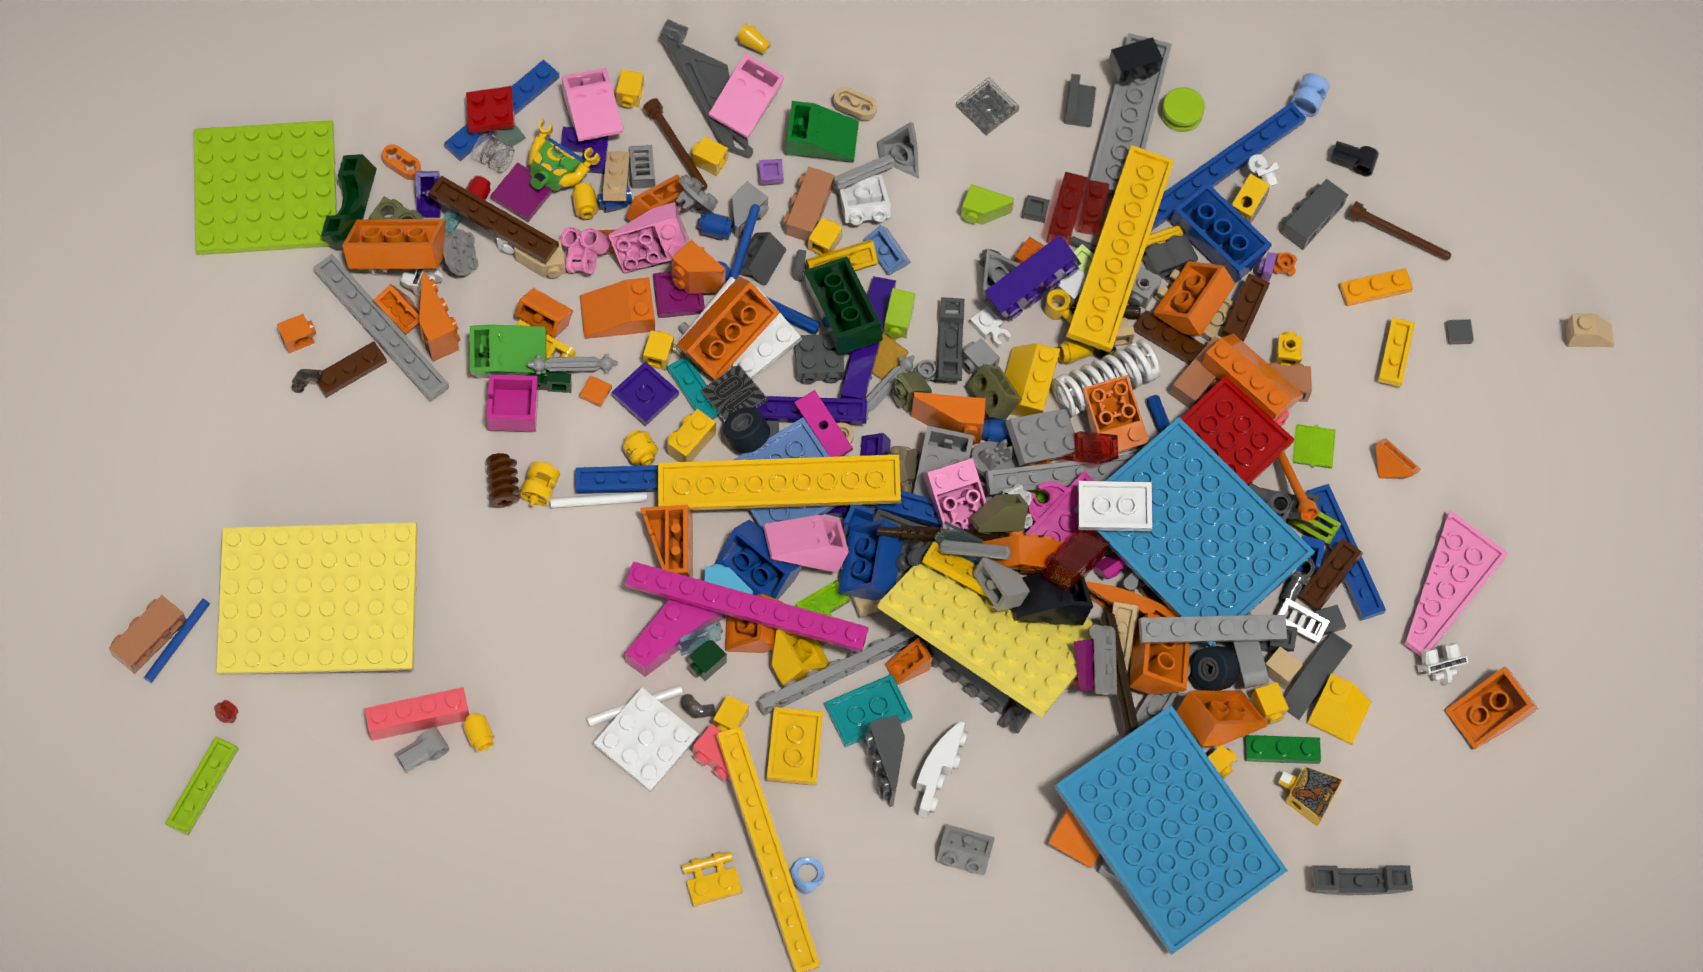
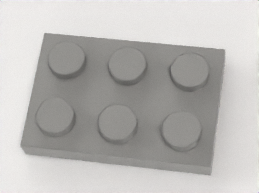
M1067 408L1011 418L1005 421L1020 466L1072 457L1081 453Z

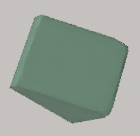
M516 124L513 128L493 130L494 135L506 150L526 139Z

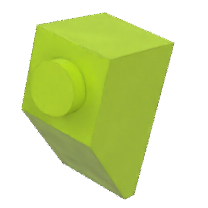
M971 184L962 206L960 218L965 219L969 223L983 225L1010 214L1015 198Z
M892 288L884 334H888L892 338H907L916 293Z

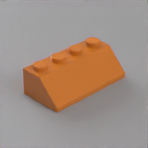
M357 219L342 245L348 269H438L444 257L443 243L446 233L445 219Z
M739 276L676 346L695 365L716 381L723 376L780 312L750 281Z
M1234 333L1222 337L1205 353L1202 366L1219 381L1226 376L1275 422L1303 397V394Z

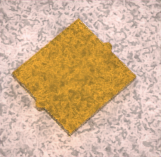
M884 333L872 372L881 381L894 367L899 365L900 361L898 358L900 356L904 358L909 353L907 349L896 343V339H891Z

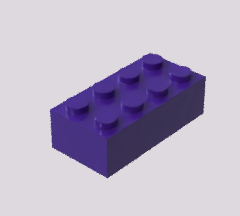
M1058 235L984 292L1006 320L1009 318L1015 319L1023 312L1022 308L1026 305H1033L1042 298L1041 294L1046 290L1052 291L1061 283L1059 280L1063 277L1074 275L1079 270L1078 266L1081 265V262L1062 236Z

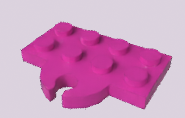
M1085 471L1068 488L1061 483L1053 481L1039 484L1036 488L1047 493L1049 497L1047 503H1039L1036 495L1031 492L1032 501L1027 511L1028 514H1031L1034 524L1025 534L1052 536L1056 541H1063L1065 561L1093 532V530H1078V515L1074 512V509L1078 506V482L1094 481Z

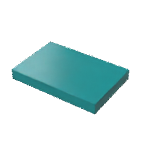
M892 674L826 701L824 704L845 748L866 739L865 733L868 731V724L870 722L898 715L900 724L912 720L913 717Z

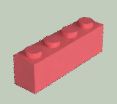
M464 687L365 708L372 741L463 722L469 716Z

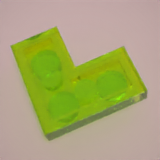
M835 580L797 602L795 606L832 616L831 613L848 604L850 598L838 593L840 584ZM819 641L821 646L826 644L825 642Z

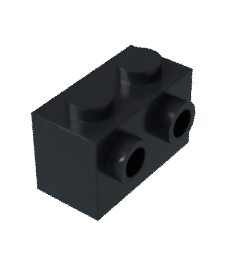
M1153 37L1111 49L1109 64L1118 83L1132 82L1138 77L1145 75L1152 76L1161 70L1163 62Z

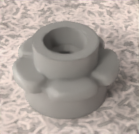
M922 360L919 362L918 367L915 368V372H920L926 382L936 379L938 375L936 372L937 366L931 360Z

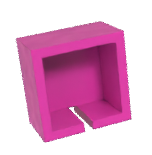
M489 375V399L486 417L488 430L536 431L539 392L537 376Z

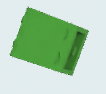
M496 324L470 326V373L477 378L489 377V375H531V373H536L533 368L527 367V363L533 361L536 355H541V358L544 360L547 359L546 327ZM544 369L541 371V374H547V370Z

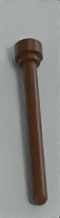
M657 98L649 100L643 106L646 115L656 120L691 177H695L702 183L703 187L701 190H706L708 187L706 181L663 116L662 104Z
M1355 201L1348 218L1354 221H1361L1363 219L1444 260L1451 258L1449 251L1367 212L1363 204Z

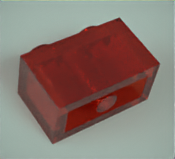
M1087 179L1077 229L1078 233L1100 236L1109 183Z

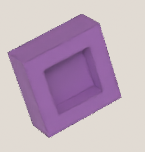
M782 159L759 160L761 185L784 183Z
M1271 252L1267 253L1265 260H1260L1257 273H1261L1260 278L1267 282L1270 281L1277 256V254Z

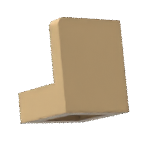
M1122 318L1113 347L1131 345L1135 332L1133 326L1128 325L1127 318Z
M1281 646L1265 664L1268 677L1275 683L1278 682L1279 686L1283 689L1287 688L1291 679L1303 666L1299 660Z

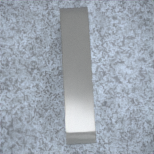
M1259 641L1232 642L1239 662V670L1244 688L1268 684V673Z

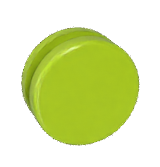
M1187 87L1175 88L1165 96L1161 116L1169 128L1179 132L1191 131L1200 124L1205 110V103L1202 96L1195 90Z

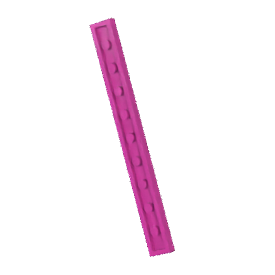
M634 561L625 582L626 587L861 653L869 631L868 626Z

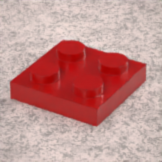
M511 86L466 92L468 130L470 134L515 127L513 90Z

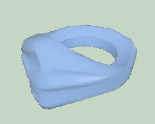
M812 857L800 858L795 862L791 870L792 881L802 894L815 890L824 879L823 866ZM810 864L816 868L818 875L813 882L800 880L798 870L802 865Z

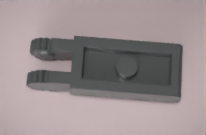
M935 541L913 542L910 545L911 549L907 553H902L897 557L896 565L898 568L906 570L911 565H919Z

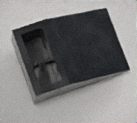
M1056 568L1021 577L1030 592L1021 606L1012 608L1016 621L1084 625L1093 608V603L1082 569Z

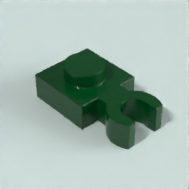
M562 371L547 373V376L531 373V376H537L539 390L546 388L548 392H572L571 374Z

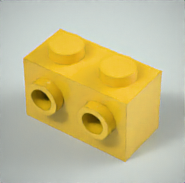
M696 409L693 414H688L682 422V427L678 431H673L667 439L668 455L677 462H692L715 436L716 422L699 409Z

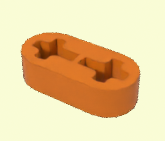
M387 145L382 150V159L388 168L407 180L416 179V171H421V164L417 158L397 145ZM396 153L397 159L394 157L389 159V154L393 156ZM406 166L410 168L414 166L415 170L410 169L409 171H407Z

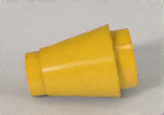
M747 23L741 28L736 37L740 40V44L763 55L771 45L753 25L750 26Z
M1063 341L1062 344L1057 346L1060 349L1058 359L1061 363L1065 362L1066 364L1093 355L1094 351L1093 346L1079 341Z

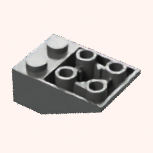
M898 715L870 722L868 724V731L865 733L866 740H864L867 754H872L873 773L876 778L880 777L882 785L879 786L883 800H888L890 807L894 805L905 735Z

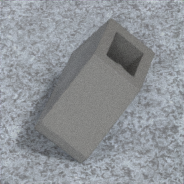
M748 181L732 196L734 235L736 238L743 234L750 208L753 204H757L760 207L757 219L763 218L769 209L768 196Z

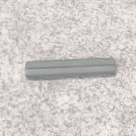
M887 154L833 178L834 186L837 189H843L894 167L895 160L890 154Z
M942 540L940 551L946 554L1006 560L1010 559L1011 548L1009 546Z

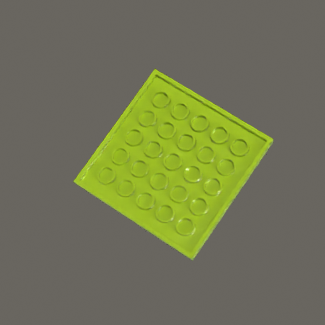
M333 120L194 129L196 254L210 255L331 247L321 237L326 216L337 214Z

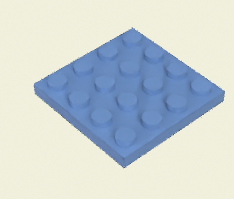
M803 417L768 438L767 442L759 449L744 453L734 460L830 456ZM839 505L748 509L761 529L764 530L763 525L766 523L824 515Z

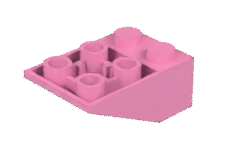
M745 54L708 115L748 138L778 94L785 76L750 55Z
M606 68L561 76L563 97L578 141L623 133L612 84Z
M675 202L653 208L609 234L623 273L672 260V257L689 242L688 234Z
M965 458L922 472L929 496L942 527L976 529L970 521L971 516L987 504L973 458Z
M814 515L763 525L770 557L779 562L783 561L837 573L849 552L840 519Z

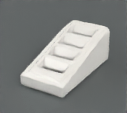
M1288 598L1284 599L1276 615H1285L1288 608L1293 609L1288 620L1286 619V625L1298 627V634L1319 643L1330 621ZM1297 613H1301L1302 615L1297 624L1292 623ZM1306 617L1311 618L1306 629L1301 628ZM1315 621H1317L1320 624L1318 625L1315 633L1312 634L1310 631Z

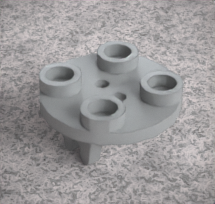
M686 174L679 178V182L684 189L676 201L682 203L685 200L683 209L691 207V211L695 212L702 206L711 211L716 208L715 205L718 203V200L712 194H706L701 190L703 185L695 177L691 179Z
M460 229L448 232L443 243V255L446 262L443 265L444 269H450L451 272L458 276H465L471 273L472 270L477 269L478 259L476 258L475 239L472 233H466Z
M1006 439L1000 443L986 441L974 447L970 458H973L977 472L985 480V471L1018 466L1017 457L1013 452L1014 448L1013 446L1007 447L1008 442Z

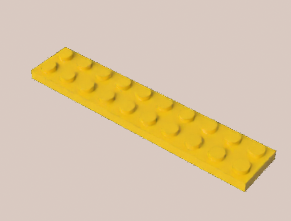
M1131 145L1066 335L1067 338L1111 353L1174 163L1173 159Z
M899 455L658 463V507L688 505L690 510L901 503Z

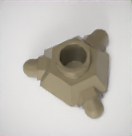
M893 446L888 455H899L901 491L911 493L910 484L916 479L919 451L906 446Z

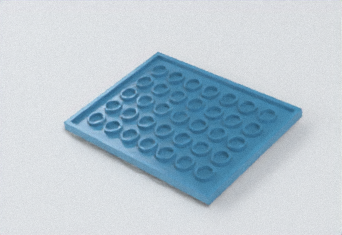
M1179 417L1106 480L1109 482H1152V531L1093 530L1178 617L1248 615L1315 553ZM1078 506L1074 509V512H1075L1077 515H1078ZM1204 642V643L1207 645V647H1212V646L1215 645L1217 642Z
M1172 705L1054 785L1056 791L1170 955L1177 952L1288 871Z

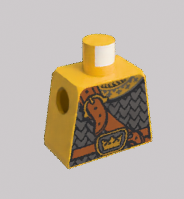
M1250 173L1232 203V206L1250 224L1266 202L1270 184Z
M1303 767L1298 777L1284 771L1278 784L1291 790L1285 802L1311 823L1318 826L1342 779L1309 767Z

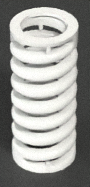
M1139 340L1132 345L1126 346L1123 350H1116L1113 355H1105L1102 360H1094L1091 365H1083L1080 370H1072L1069 375L1064 374L1052 380V390L1060 409L1067 408L1071 418L1079 414V411L1084 412L1087 410L1083 394L1084 387L1128 375L1130 383L1135 387H1140L1142 385V378L1146 382L1159 378L1160 368L1152 348L1146 341ZM1142 348L1146 351V356L1142 353ZM1147 358H1150L1151 363H1152V366H1153L1152 368H1151V366H1150V364H1149ZM1076 378L1079 380L1080 386L1077 384Z

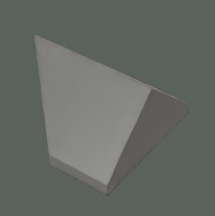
M910 122L877 141L880 157L890 154L895 160L894 168L919 179L917 139L914 123Z
M987 249L983 269L981 300L986 302L990 299L984 291L1020 264Z

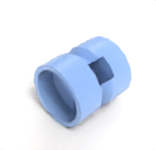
M1307 73L1303 75L1298 90H1296L1291 102L1303 115L1315 116L1318 114L1330 85L1322 76Z

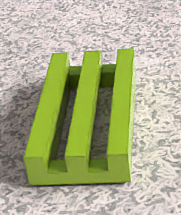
M1319 511V517L1334 525L1332 529L1315 519L1308 522L1328 532V536L1325 537L1297 521L1298 519L1288 520L1320 540H1324L1327 544L1331 543L1341 525L1340 522Z

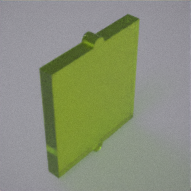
M1297 424L1293 463L1309 465L1311 468L1316 466L1332 469L1336 430L1321 428L1318 425L1307 426Z

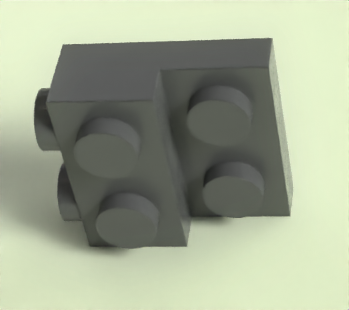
M800 335L802 340L795 345L797 382L810 384L816 381H827L834 383L844 380V354L838 355L829 335Z

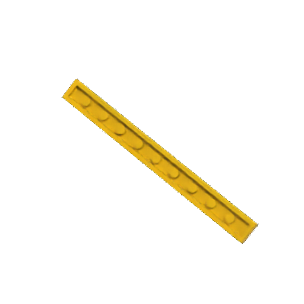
M740 726L717 733L716 737L794 972H807L819 968L821 965L742 728Z

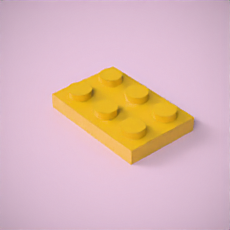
M774 707L767 781L816 786L823 712Z

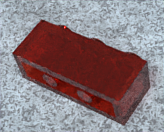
M1065 171L1046 243L1061 235L1068 245L1070 244L1087 177Z
M1092 530L1075 532L1068 543L1064 542L1056 554L1051 553L1045 562L1047 568L1043 576L1064 590L1069 591L1102 560L1110 542Z

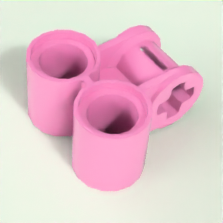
M567 227L562 232L560 239L561 243L569 248L565 261L566 269L569 273L584 271L586 274H592L596 268L597 254L605 253L610 246L609 238L594 228H587L582 232L574 227Z

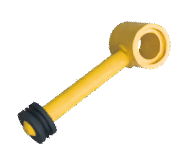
M1055 289L1048 294L1044 306V312L1048 318L1052 320L1065 318L1071 323L1073 313L1070 311V297L1068 293L1061 289ZM1057 302L1060 303L1062 306L1056 307L1052 303ZM1114 346L1111 353L1098 349L1097 356L1101 359L1105 355H1113L1117 348Z

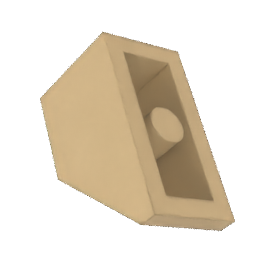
M554 239L559 242V247L546 264L514 246L516 261L541 277L556 278L561 274H566L560 239Z
M1571 314L1565 325L1567 347L1614 346L1611 323L1596 314Z

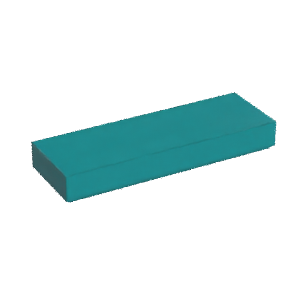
M687 356L667 366L668 373L694 411L699 409L712 420L722 415L703 392L707 384Z

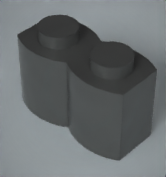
M1174 235L1167 239L1166 243H1153L1149 245L1144 252L1143 260L1150 272L1164 279L1169 277L1174 269L1181 272L1188 261L1197 262L1198 256L1186 235Z

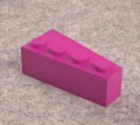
M669 599L625 652L626 663L646 677L669 660L670 656L678 650H682L689 645V642L698 635L701 636L714 623H718L725 618V614Z

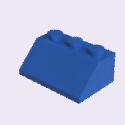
M750 519L734 528L715 564L730 567L753 591V595L764 594L777 600L795 581L803 567L771 559L764 530Z
M887 519L850 526L847 540L849 552L843 563L839 594L870 600H881L896 585L898 573L896 559L901 554L903 540H900V537L877 536L876 528L877 526H899Z

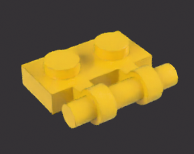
M731 851L722 854L721 852L713 853V856L701 860L699 858L691 859L690 863L682 865L684 875L692 872L695 875V879L686 881L693 907L742 894L736 868L733 867L725 870L724 863L733 861ZM716 866V873L703 876L702 869Z

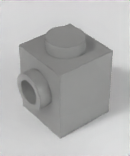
M1141 267L1136 275L1128 299L1132 305H1138L1146 309L1159 289L1162 278Z
M982 338L975 343L973 341L970 342L963 349L962 364L969 373L975 375L983 364L999 365L1000 357Z

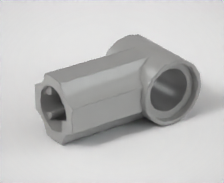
M433 727L424 731L417 741L397 751L395 754L407 773L428 760L433 761L441 758L448 753L450 748L438 728Z

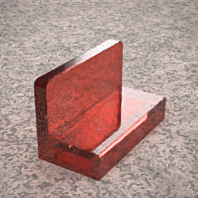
M1075 432V452L1064 455V460L1095 464L1119 459L1118 437L1113 434Z

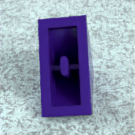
M416 171L417 212L423 217H441V204L431 199L428 195V192L440 178L439 171Z

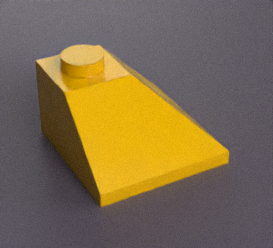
M779 629L776 631L772 667L783 686L790 681L796 680L798 682L806 678L805 676L813 670L821 671L827 668L830 662L817 640Z
M1331 673L1307 724L1352 745L1372 702L1354 683Z

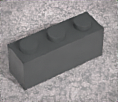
M1328 179L1321 185L1317 183L1310 192L1311 196L1308 199L1303 198L1296 207L1297 211L1294 214H1288L1282 223L1284 228L1281 234L1302 250L1341 210L1347 200L1348 194Z

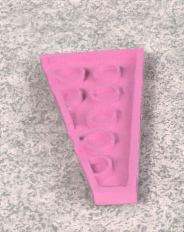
M1451 510L1448 512L1404 645L1420 657L1422 650L1431 649L1436 645L1508 555L1507 551Z

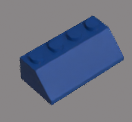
M1208 182L1174 209L1171 223L1175 226L1178 225L1182 229L1183 234L1215 265H1223L1235 284L1255 267L1272 246Z

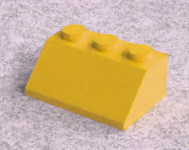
M1039 343L1012 348L1005 375L1022 400L1010 415L1022 417L1044 412L1060 349Z

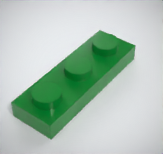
M1246 735L1245 758L1247 762L1319 764L1321 762L1320 737Z

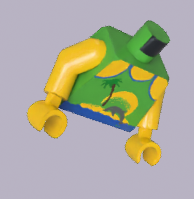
M544 119L541 120L538 124L540 134L535 137L529 151L528 163L531 166L530 175L532 178L530 182L532 186L536 189H541L545 185L553 191H558L563 187L579 184L589 172V166L599 163V154L596 153L593 158H589L593 154V149L588 148L584 152L585 159H583L550 137L545 140V137L553 132V126L551 123L547 130H543L542 127L545 121Z

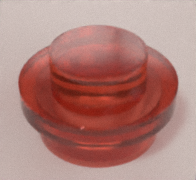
M223 700L214 706L215 715L221 722L234 723L237 719L238 709L230 701Z

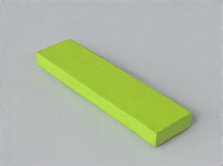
M215 736L165 822L167 826L189 836L238 752V746Z

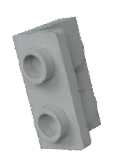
M946 824L936 861L948 866L985 875L995 837Z

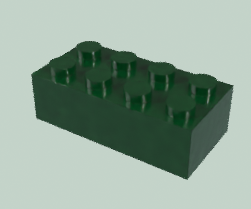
M847 256L803 271L805 289L838 355L883 340L881 321Z

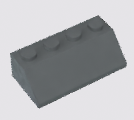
M931 643L927 645L926 648L932 657L931 665L944 670L946 676L951 681H958L962 684L969 695L980 698L984 702L985 707L991 712H998L1002 715L1014 701L1013 698Z

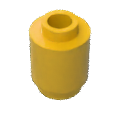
M589 183L577 184L572 193L575 213L583 219H590L598 212L595 189Z
M473 713L465 718L466 721L462 726L471 747L475 748L476 752L491 748L495 744L493 741L494 734L486 716Z

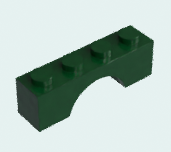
M363 154L343 155L338 172L343 189L342 205L336 215L326 216L321 237L335 250H343L342 245L357 219L364 218L377 168Z

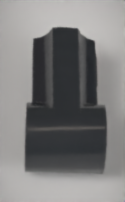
M1337 141L1330 160L1352 167L1354 172L1361 176H1371L1379 152L1370 146L1358 148Z

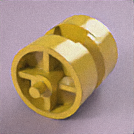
M532 462L526 475L527 480L524 481L519 493L521 498L529 502L531 506H548L553 495L552 488L556 487L560 476L559 470L551 466L549 462Z

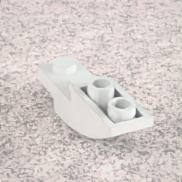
M960 721L939 740L922 767L915 791L924 793L919 809V817L928 819L930 811L935 812L939 799L934 797L936 788L942 789L945 775L951 776L952 769H958L961 755L957 754L959 745H965L968 732L963 731L964 722Z

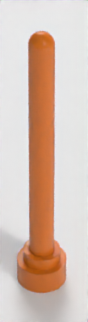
M1283 452L1277 459L1299 502L1298 513L1304 521L1313 520L1318 516L1319 509L1314 501L1307 498L1285 452Z

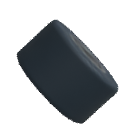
M745 407L733 412L726 419L723 432L734 450L740 453H749L759 449L767 442L770 436V427L760 410L755 407Z
M1212 646L1200 649L1195 654L1191 664V672L1194 681L1199 687L1208 691H1218L1230 688L1237 681L1240 666L1232 650L1223 646Z

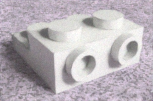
M882 174L873 175L843 189H838L845 223L859 225L863 221L875 220L881 222L891 217L890 200Z

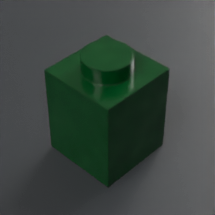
M711 638L707 639L688 656L690 672L697 678L700 676L704 681L709 679L727 663V654Z

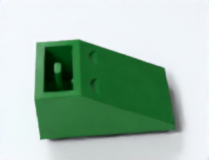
M792 101L786 154L854 162L859 120L815 103Z

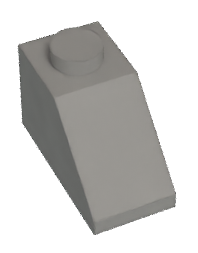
M982 558L973 572L974 577L997 611L1021 606L1030 592L1017 571L988 558Z

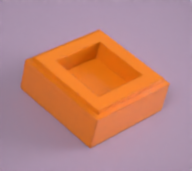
M590 375L580 393V398L602 407L612 389V385Z

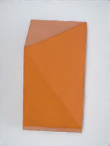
M392 284L374 299L376 304L405 334L419 323L420 312L411 298Z
M1386 438L1375 445L1379 478L1411 477L1421 470Z
M917 638L888 661L886 666L896 684L899 685L930 671L932 657L922 638Z

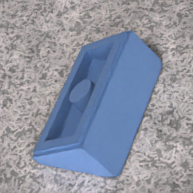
M880 225L863 239L864 241L871 239L874 242L877 259L888 275L911 263L886 227Z

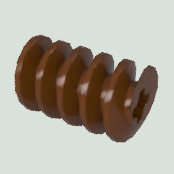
M504 453L488 456L486 462L488 464L487 472L489 473L488 481L490 482L488 484L489 498L491 500L490 506L505 507L518 502L520 496L516 493L519 492V487L515 485L519 481L517 477H514L518 474V470L513 468L517 465V461L510 459V456Z

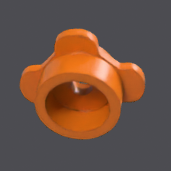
M1288 252L1277 253L1273 271L1277 274L1287 273L1289 276L1294 275L1297 257Z

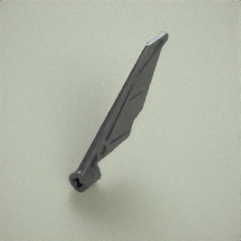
M667 19L659 39L665 43L721 145L745 158L752 157L753 149L748 145V138L708 115L730 79L728 65L683 45L688 27ZM733 139L737 143H739L745 150H741L735 147Z

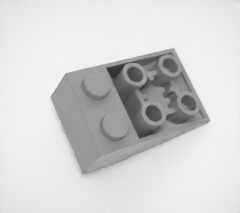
M927 426L913 494L930 498L922 472L970 458L974 435Z

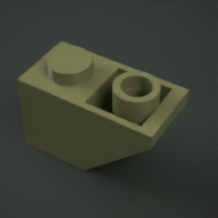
M903 372L896 376L893 398L899 408L903 407L905 412L908 413L912 410L914 392L932 394V389L920 372Z
M997 494L972 515L970 521L976 530L983 534L1024 531L1028 504L1020 494Z

